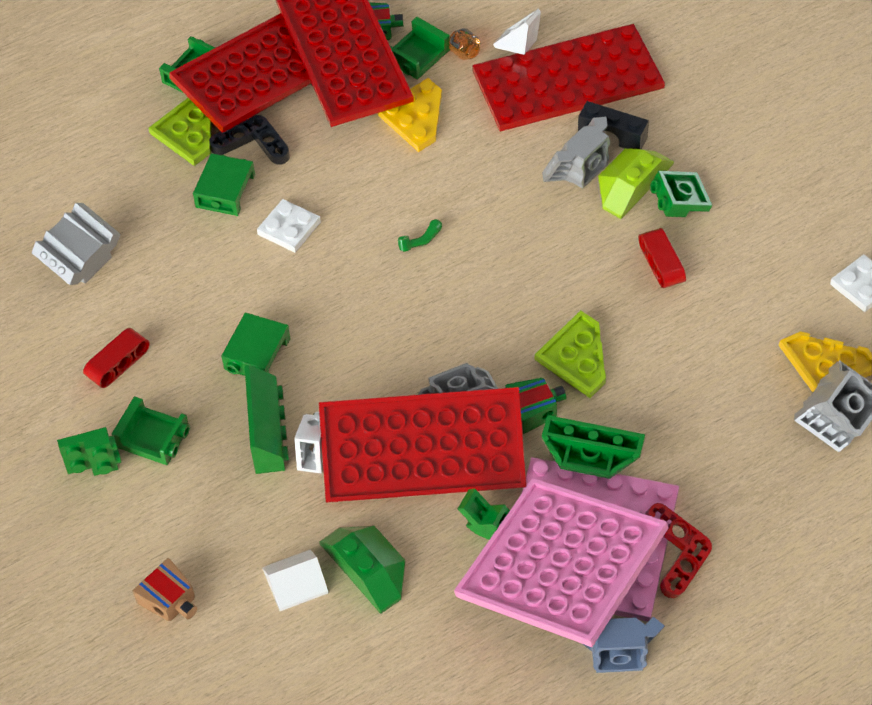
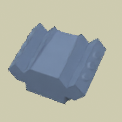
M636 617L614 618L609 620L593 647L583 645L592 651L593 667L596 673L643 671V668L647 666L648 644L665 625L655 617H652L646 625Z

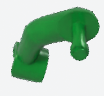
M437 219L432 220L425 233L419 238L410 240L409 236H400L398 238L399 249L406 252L411 250V248L427 245L441 231V221Z

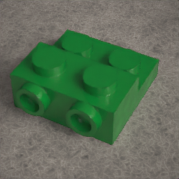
M658 171L651 181L650 191L657 195L658 209L663 210L666 217H686L689 211L709 212L713 206L697 172Z
M106 427L57 440L68 474L81 473L92 468L94 476L105 475L111 471L118 470L117 464L122 463L114 435L109 436Z

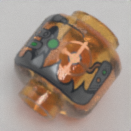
M462 28L451 34L449 49L462 60L473 59L480 52V39L470 30Z

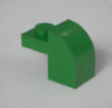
M469 489L457 508L468 520L466 527L488 540L491 539L510 511L505 504L490 505L476 489Z

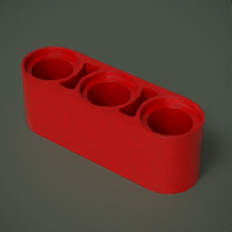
M659 228L639 234L640 248L661 288L686 282L683 265L664 230Z
M127 328L86 363L83 374L99 387L106 388L147 352L150 342L133 328Z

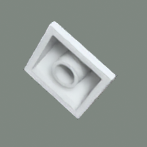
M539 9L535 10L506 29L493 44L495 48L525 55L537 40L541 11Z
M311 550L262 567L280 611L328 594L318 559Z

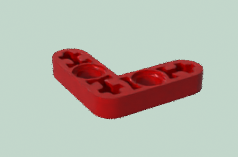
M655 503L646 511L645 515L655 517V513L658 511L661 514L660 520H671L672 522L668 525V530L663 537L681 550L660 583V589L664 596L674 599L686 590L710 554L712 543L707 536L666 505ZM673 526L681 527L684 531V537L675 536L672 529ZM700 543L702 545L701 551L696 556L692 555L697 548L696 544ZM682 560H686L691 564V572L682 570L680 566ZM678 576L681 579L677 582L676 589L672 590L670 588L671 582Z

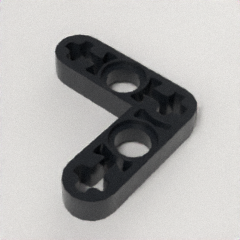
M262 115L252 116L223 133L220 131L214 134L209 139L211 152L217 155H224L255 140L274 164H285L290 158L287 144ZM241 132L244 133V136L236 138L234 134ZM267 137L274 138L272 142L263 141Z

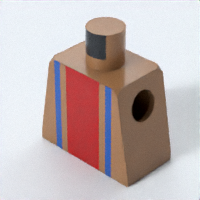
M169 558L132 590L137 604L166 621H172L179 613L188 620L197 612V607L191 603L195 598L192 585Z

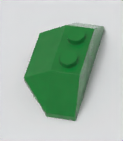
M547 415L542 439L560 469L610 479L640 458L645 434Z
M375 526L340 527L319 541L323 549L380 614L401 600L405 559Z

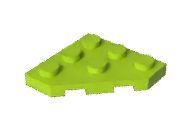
M186 98L149 127V133L193 166H196L211 154L209 139L211 138L212 122L189 98Z
M580 310L535 353L534 360L591 398L606 384L600 325L598 321Z

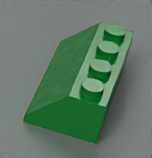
M244 365L250 449L255 473L285 471V461H289L288 446H283V440H287L286 425H281V420H286L284 405H280V400H284L283 386H278L275 375L251 365Z

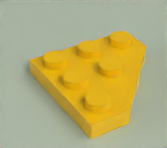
M429 78L410 88L414 96V102L378 113L380 118L418 152L436 142L442 89Z
M801 331L779 342V347L812 392L817 388L820 380L829 374V368L839 360L864 378L872 375V353L868 348L843 345L844 342L825 337L824 340L810 337L809 333Z

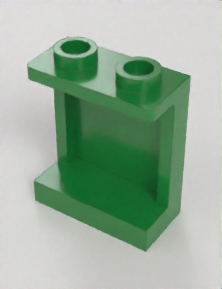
M415 17L411 21L412 31L394 47H390L400 69L406 75H410L418 80L450 51V35L421 18Z
M190 36L188 38L189 48L172 66L163 63L159 68L162 83L182 92L169 78V72L216 47L205 43L201 39Z
M211 153L193 191L195 207L238 216L241 210L239 200L248 180L255 177L253 161Z
M245 312L221 355L224 369L231 374L245 376L244 365H251L268 372L281 345L287 346L291 339L289 326Z
M134 396L111 435H114L118 449L168 465L171 458L177 455L182 439L188 436L190 425L186 414L181 413L179 418L146 408L143 399Z

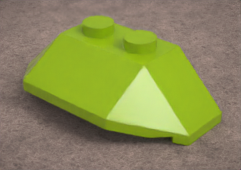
M625 148L598 175L603 209L622 219L650 190L651 181L657 172L668 171L673 166L674 161L656 151Z

